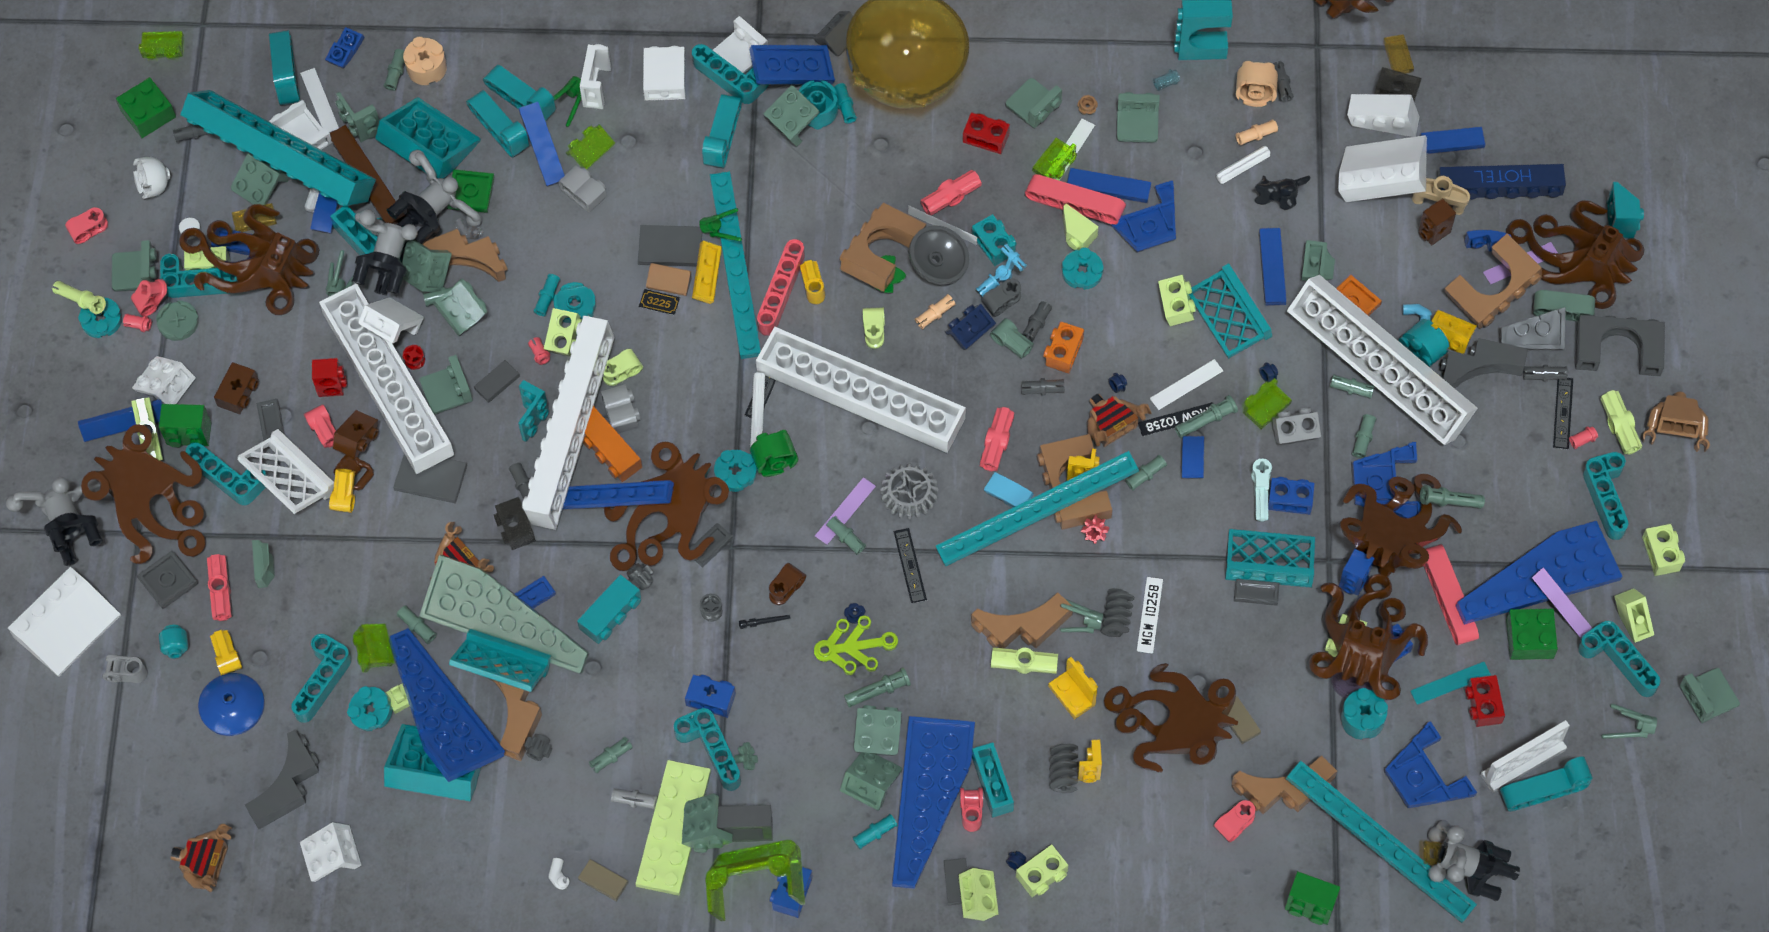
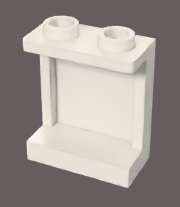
M588 44L580 82L583 107L604 108L602 83L597 81L599 70L611 71V61L608 47L601 44Z
M652 46L644 48L643 90L645 100L685 99L684 47Z
M303 100L292 104L287 110L276 114L269 120L272 124L321 150L332 143L330 133L326 128L323 129L307 109L306 103Z
M389 297L365 305L358 324L389 342L395 343L402 330H406L413 335L417 334L424 317Z

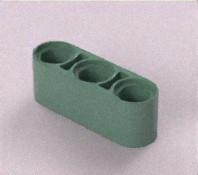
M1539 290L1534 295L1533 314L1538 316L1566 307L1565 320L1578 322L1580 315H1595V298L1590 295Z

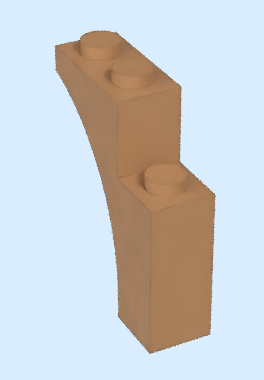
M455 229L422 244L430 250H447L451 252L449 266L462 265L474 267L488 273L498 282L506 279L504 272L507 271L506 264L503 259L499 260L497 254H500L497 244L495 242L492 243L489 236L468 244L466 236H461L459 230Z
M1056 593L1045 604L1022 614L996 615L977 609L971 614V625L978 633L982 632L994 648L1005 649L1020 634L1022 640L1027 645L1031 644L1034 648H1037L1073 615V611L1062 608L1061 604L1072 605L1059 593Z
M495 664L494 666L499 667L502 666V664ZM491 679L504 694L508 707L507 725L500 745L505 750V756L521 761L526 752L524 744L527 737L532 738L541 719V709L535 702L529 700L525 702L529 691ZM528 679L521 680L530 683Z
M1322 755L1308 766L1328 783L1332 782L1336 777L1337 770ZM1242 771L1237 772L1233 776L1232 787L1235 792L1240 796L1244 795L1254 804L1255 810H1259L1262 814L1267 812L1281 798H1283V802L1288 808H1294L1297 812L1311 801V799L1287 781L1286 777L1260 778L1248 775Z

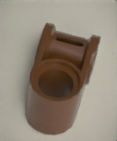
M785 564L769 585L770 601L775 605L785 604L793 593L802 586L807 575L792 564Z

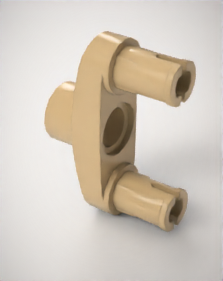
M1440 176L1436 179L1426 178V191L1413 193L1412 202L1422 204L1424 198L1438 202L1443 198L1448 204L1453 205L1452 209L1456 212V215H1461L1469 203L1470 194L1466 189L1453 184L1449 177Z

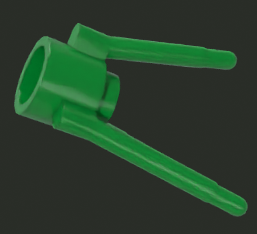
M573 76L553 96L554 101L565 93L572 98L577 96L566 127L570 126L582 99L580 91L581 79L577 76Z
M738 208L710 217H703L699 221L701 231L705 234L710 233L711 237L742 241L741 237L718 232L721 227L720 218L738 212Z

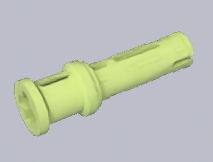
M56 281L53 286L59 288V290L52 288L55 294L77 302L78 306L83 309H90L92 313L99 314L105 308L106 301L102 296H94L88 290L80 291L61 281Z

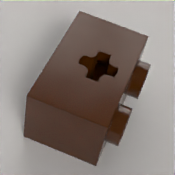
M1443 198L1423 211L1419 234L1431 246L1450 234L1456 212Z
M232 362L214 396L217 406L241 414L243 408L245 409L249 404L252 391H255L258 387L259 379L256 371Z
M355 410L335 431L333 449L356 458L360 452L366 450L371 441L377 438L379 429H377L378 419Z

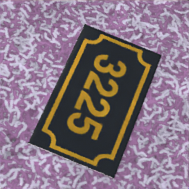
M644 289L639 307L675 315L680 297Z

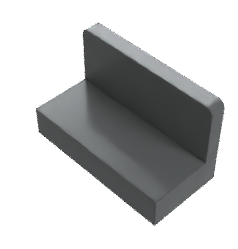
M839 11L814 39L818 45H828L835 56H839L860 34L863 28L850 11Z

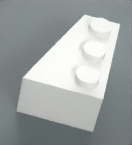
M1351 94L1347 115L1352 126L1416 137L1419 114L1412 95Z

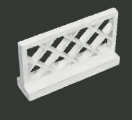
M279 429L273 431L269 439L238 455L237 460L294 514L321 498L324 500L330 498L333 491L334 482ZM269 446L275 454L263 453V449ZM247 458H259V463L250 462ZM262 458L274 460V465L262 464ZM277 461H284L289 465V468L277 466ZM261 470L274 471L273 477L264 476ZM276 472L288 473V479L277 478ZM291 475H299L303 481L291 480ZM275 483L288 485L287 490L278 489ZM291 486L303 487V492L290 491ZM306 488H312V489H314L317 493H316V494H308V493H305V492H306ZM290 497L301 498L302 502L295 505L290 500Z
M1565 720L1493 762L1490 768L1481 772L1480 776L1491 792L1498 791L1566 751L1567 746L1563 740L1570 726Z

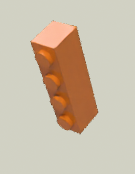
M593 406L583 443L588 449L592 448L596 452L595 456L601 464L606 463L609 467L608 471L613 478L616 479L618 477L621 482H624L642 468L641 459Z

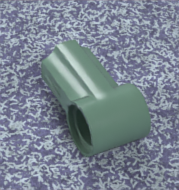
M1004 318L990 332L991 338L998 345H1005L1021 359L1026 357L1033 348L1034 343L1018 332L1015 324L1007 318Z

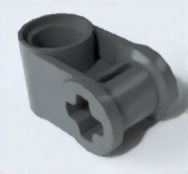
M1008 279L996 288L986 292L981 300L993 316H998L1020 300L1021 284L1016 279Z

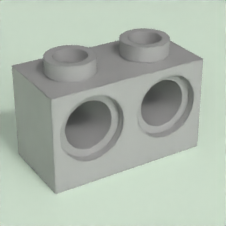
M1311 407L1298 409L1299 413L1290 414V411L1278 412V416L1272 417L1275 441L1282 444L1321 437L1318 412L1311 411ZM1310 418L1311 426L1304 429L1302 427L1303 420ZM1285 421H1289L1291 425L1287 432L1281 430V425Z

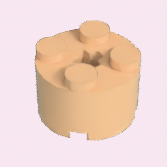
M416 37L406 47L403 58L407 73L413 82L419 85H429V83L438 82L444 77L447 70L443 47L437 41L430 38Z
M1243 62L1242 67L1237 72V99L1241 98L1244 104L1253 107H1262L1268 101H1275L1278 73L1275 70V65L1269 62Z

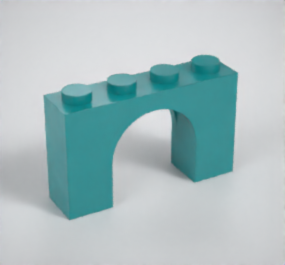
M1182 0V6L1177 11L1178 19H1176L1174 53H1178V60L1227 59V31L1202 32L1197 30L1231 27L1233 18L1232 0Z

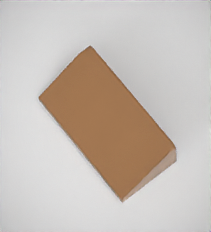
M651 263L646 288L687 296L691 282V272Z

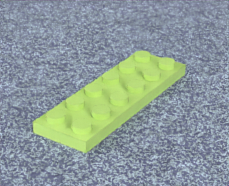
M670 760L667 761L636 880V887L680 896L692 849L682 844L684 807L687 801L705 796L711 769Z

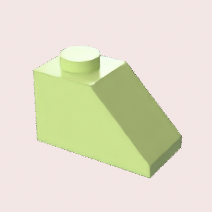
M1068 204L1063 206V222L1067 244L1074 250L1088 248L1098 237L1099 226Z
M1634 588L1614 596L1618 614L1633 642L1636 643L1653 636L1654 631L1646 597Z

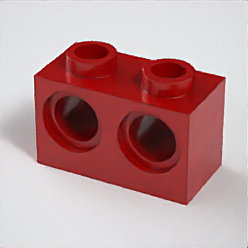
M971 112L963 131V143L1002 154L1009 137L1010 124L1000 119L988 118L984 114Z
M338 359L312 360V380L318 397L344 396V388H347V377L344 375V368L339 365Z
M1497 675L1470 678L1468 686L1465 687L1467 700H1471V720H1475L1476 727L1502 724L1505 712ZM1477 689H1485L1487 693L1481 694L1477 691ZM1481 709H1488L1491 711V714H1484Z

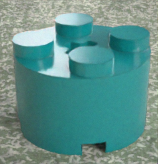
M822 80L821 82L809 81L801 86L799 92L819 110V114L808 126L818 130L831 124L838 115L836 89L830 83Z
M1421 319L1406 331L1398 341L1427 366L1431 367L1449 351L1447 350L1449 342L1440 328L1435 329L1431 326L1433 324L1432 321Z
M1360 688L1351 693L1344 702L1341 712L1343 729L1355 739L1362 740V738L1371 739L1376 737L1384 727L1388 705L1384 699L1375 695L1372 690Z

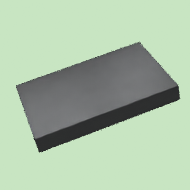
M640 225L638 265L654 263L663 266H697L703 232L698 226Z
M404 454L393 487L394 491L456 503L467 469V463L445 459L416 474Z

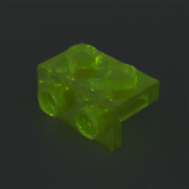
M142 32V41L139 44L142 58H175L183 56V32Z
M600 124L594 127L590 125L582 132L584 136L580 140L574 139L568 145L570 149L565 152L568 156L572 155L578 164L585 169L590 167L615 144Z
M1055 138L1032 167V171L1038 175L1060 179L1068 163L1072 164L1077 157L1076 145L1072 143L1069 146Z
M1275 378L1271 382H1265L1256 395H1250L1244 402L1243 413L1261 430L1272 421V417L1278 416L1277 413L1285 410L1292 402L1277 387L1278 381Z
M361 624L353 635V643L357 648V661L361 666L362 672H368L371 667H391L394 664L386 625Z

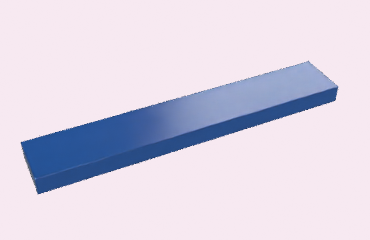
M671 480L569 486L562 509L670 503L674 483Z

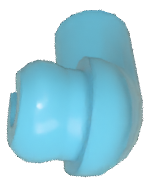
M1420 304L1402 305L1403 315H1419L1420 320L1428 319L1431 321L1432 313Z

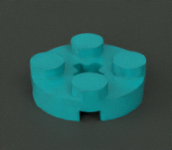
M1085 247L1069 253L1063 260L1062 276L1069 286L1085 290L1095 287L1101 281L1104 270L1103 262L1089 248ZM1080 266H1085V267H1087V268H1086V271H1087V272H1086V273H1084L1083 271H1080V272H1079V271H1078V270H1079V267H1080Z
M579 282L565 284L554 297V308L578 313L581 316L580 319H583V316L593 317L596 308L594 292ZM573 299L580 302L577 306L570 305ZM567 317L563 322L571 323V318Z
M104 297L106 305L99 314L92 313L90 309H81L78 319L87 335L94 338H101V336L107 334L110 336L121 326V311L117 303L109 298ZM104 314V320L96 321L98 315Z
M725 450L715 462L714 475L725 481L729 491L739 492L748 485L753 484L756 479L757 468L751 454L742 450ZM738 467L741 470V472H737L736 475L732 474V470L730 469Z
M364 686L352 697L347 714L355 726L364 731H372L377 728L380 729L388 723L392 716L393 707L391 706L390 697L383 690L377 687ZM373 704L374 712L366 714L367 706Z

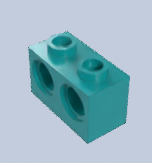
M993 214L972 226V235L977 237V244L994 266L1008 259L1005 253L1001 251V248L997 246L1008 244L1015 252L1017 243L1011 234H1007L1000 219L997 220ZM987 230H992V231H994V232H993V233H987V232H985V231H987Z

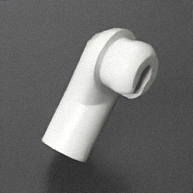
M553 858L549 879L556 888L563 890L570 882L569 878L565 877L561 872L564 861L560 858Z

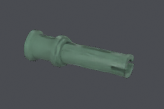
M1228 395L1225 397V400L1217 404H1211L1209 409L1176 425L1175 431L1180 438H1183V436L1213 421H1221L1222 417L1232 412H1238L1236 403Z
M1424 485L1420 491V501L1426 505L1435 503L1443 507L1451 504L1482 509L1485 504L1483 495L1452 492L1444 487L1435 489Z
M903 667L900 668L899 672L892 675H884L882 680L845 694L844 698L850 708L885 692L894 693L895 689L905 685L910 686L911 683Z

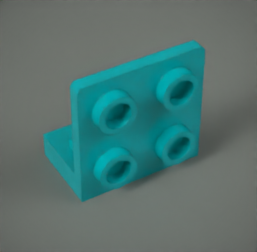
M523 380L519 385L523 406L527 411L520 419L518 425L522 440L527 442L530 437L536 434L541 420L544 421L547 418L549 407L545 391Z

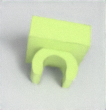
M403 684L397 685L385 692L391 699V706L395 714L410 706Z

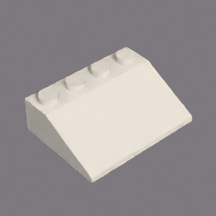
M1426 135L1347 146L1339 171L1338 190L1345 202L1425 192Z
M70 567L8 629L14 639L59 677L121 614L80 574Z

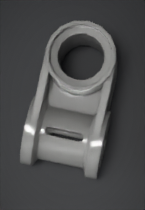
M118 655L106 656V672L102 675L104 680L109 682L140 683L146 679L148 675L147 669L139 658ZM139 667L137 672L131 673L134 668Z

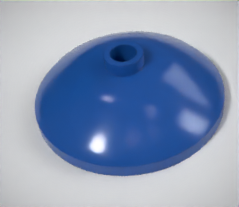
M228 673L214 678L205 686L198 702L199 714L203 723L211 731L224 736L239 735L250 730L260 720L265 706L264 695L257 682L249 676L240 673ZM227 697H232L230 701H225Z

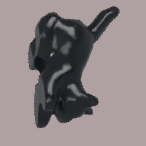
M1263 176L1259 184L1255 186L1256 192L1260 194L1255 198V202L1264 205L1272 201H1278L1281 209H1291L1297 204L1298 186L1306 184L1311 177L1305 176L1296 180L1286 178L1278 181H1269L1266 179V176Z

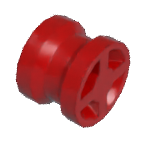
M409 345L403 351V359L409 369L418 370L424 366L426 359L420 346Z

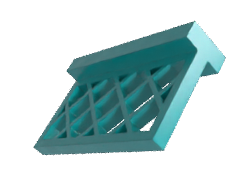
M1229 263L1224 265L1218 273L1191 287L1190 299H1193L1196 309L1228 359L1262 339L1266 341L1273 337L1270 326ZM1222 278L1225 283L1223 290L1212 288L1213 282ZM1199 290L1207 291L1205 300L1196 299L1193 293ZM1210 292L1222 294L1219 303L1208 301ZM1225 295L1234 297V306L1222 304ZM1206 306L1218 308L1215 317L1206 315ZM1221 309L1232 311L1230 320L1218 318ZM1235 311L1245 314L1244 323L1233 321ZM1217 322L1228 324L1226 333L1216 331ZM1231 325L1243 327L1240 336L1229 334ZM1246 328L1253 329L1258 334L1251 339L1243 337ZM1227 339L1238 340L1237 347L1229 351L1226 346Z
M1229 529L1225 580L1236 581V579H1246L1312 588L1315 537ZM1233 537H1242L1246 542L1238 546L1233 541ZM1264 539L1267 544L1260 548L1254 541ZM1278 541H1285L1289 546L1281 550L1276 543ZM1300 543H1310V548L1303 552L1297 545ZM1248 545L1256 550L1250 556L1243 551ZM1270 547L1278 553L1272 558L1264 552ZM1291 549H1294L1299 554L1294 560L1286 555ZM1239 553L1245 560L1242 562L1232 561V557ZM1261 555L1266 562L1259 564L1254 562L1253 559ZM1282 557L1288 564L1281 566L1277 565L1275 561ZM1304 559L1309 564V568L1299 567L1296 563Z
M470 629L467 632L466 640L451 657L449 665L531 692L539 680L548 674L551 655ZM477 657L482 658L481 660H474ZM495 664H502V666H499V667H495L494 665H495ZM514 671H522L523 673L516 674ZM528 679L530 683L521 680Z

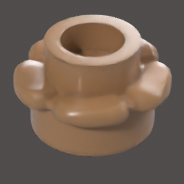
M1085 95L1078 101L1079 111L1083 114H1093L1098 107V103L1093 96Z

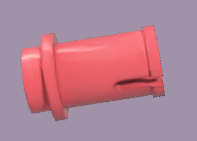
M127 313L123 319V326L140 329L141 332L150 330L152 320L148 316L140 317Z
M535 337L533 339L536 345L532 340L528 342L535 356L534 360L540 365L546 364L550 360V353L544 350L541 339Z
M1587 426L1584 431L1569 437V441L1572 447L1577 449L1590 441L1595 442L1598 434L1593 426Z

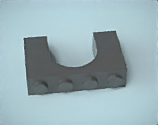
M1580 315L1577 322L1576 335L1577 370L1597 371L1600 364L1601 342L1607 337L1619 335L1629 338L1636 344L1640 355L1639 375L1661 376L1664 369L1665 322L1655 319L1637 320L1633 317L1623 319L1616 318L1615 316Z

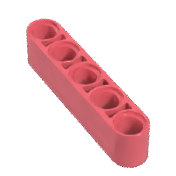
M1038 174L1032 176L1025 191V196L1034 202L1063 210L1065 204H1068L1085 217L1113 225L1118 224L1126 207L1125 202L1117 197Z
M793 239L787 242L757 316L758 330L763 335H770L773 328L778 327L800 272V265L803 264L805 258L804 245L800 240ZM792 251H798L799 253H797V254H792L791 252H792ZM786 268L792 269L791 271H784ZM785 286L783 289H778L777 287ZM772 303H777V304H778L777 306H774V307H773V306H770V304H772ZM764 321L771 322L770 324H763Z
M1440 544L1426 548L1429 560L1424 565V569L1455 644L1461 645L1479 639L1475 622L1464 625L1456 608L1457 602L1463 599L1464 595L1443 545Z

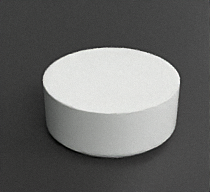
M185 218L179 224L180 234L184 230L193 227L201 230L199 222L194 218ZM191 236L188 239L196 238V236Z

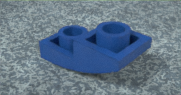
M345 27L338 42L333 43L325 60L344 68L360 47L365 38L364 35Z
M319 192L311 230L332 234L333 224L330 216L338 210L339 204L336 199L325 197Z
M1493 230L1467 231L1464 240L1466 248H1480L1487 245L1490 252L1492 251V246L1507 233Z
M1183 436L1182 478H1204V436Z

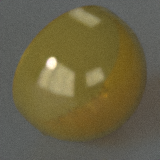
M868 0L856 11L847 30L846 57L853 75L852 78L855 79L854 85L861 87L871 98L890 107L902 109L925 108V106L940 100L958 83L968 60L969 38L966 27L959 15L942 0Z

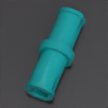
M839 83L834 86L838 97V108L842 111L844 122L848 124L853 123L857 118L853 109V99L849 97L846 84Z
M554 274L547 275L544 287L538 293L540 297L533 310L535 314L542 317L546 316L560 281L558 276Z
M889 814L879 822L871 823L868 829L854 836L853 840L858 848L862 849V847L875 839H881V835L898 825L893 816Z

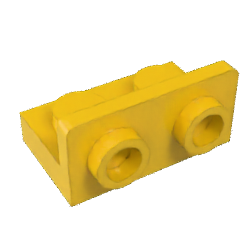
M1437 310L1432 319L1433 324L1431 326L1435 329L1440 328L1448 339L1449 349L1464 354L1477 325Z
M1092 448L1091 459L1083 456H1069L1067 481L1099 466L1100 457L1096 456V449Z
M1091 740V748H1087L1086 761L1079 762L1078 780L1085 783H1093L1096 780H1100L1102 768L1100 740Z

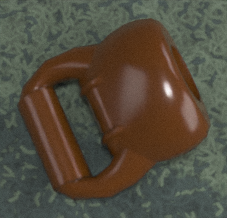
M345 455L333 471L335 475L336 469H350L355 471L356 476L362 468H366L367 471L353 487V490L357 491L362 490L374 476V470L370 464L360 460L358 457L353 458Z

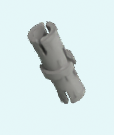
M617 788L613 789L611 802L628 804L632 808L639 806L655 810L658 799L656 795L642 794L638 790L631 792Z

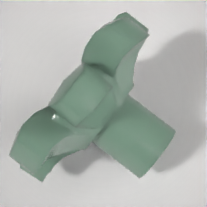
M749 742L743 743V746L738 748L740 754L735 755L734 760L736 764L743 762L745 770H754L758 757L753 755L755 750Z

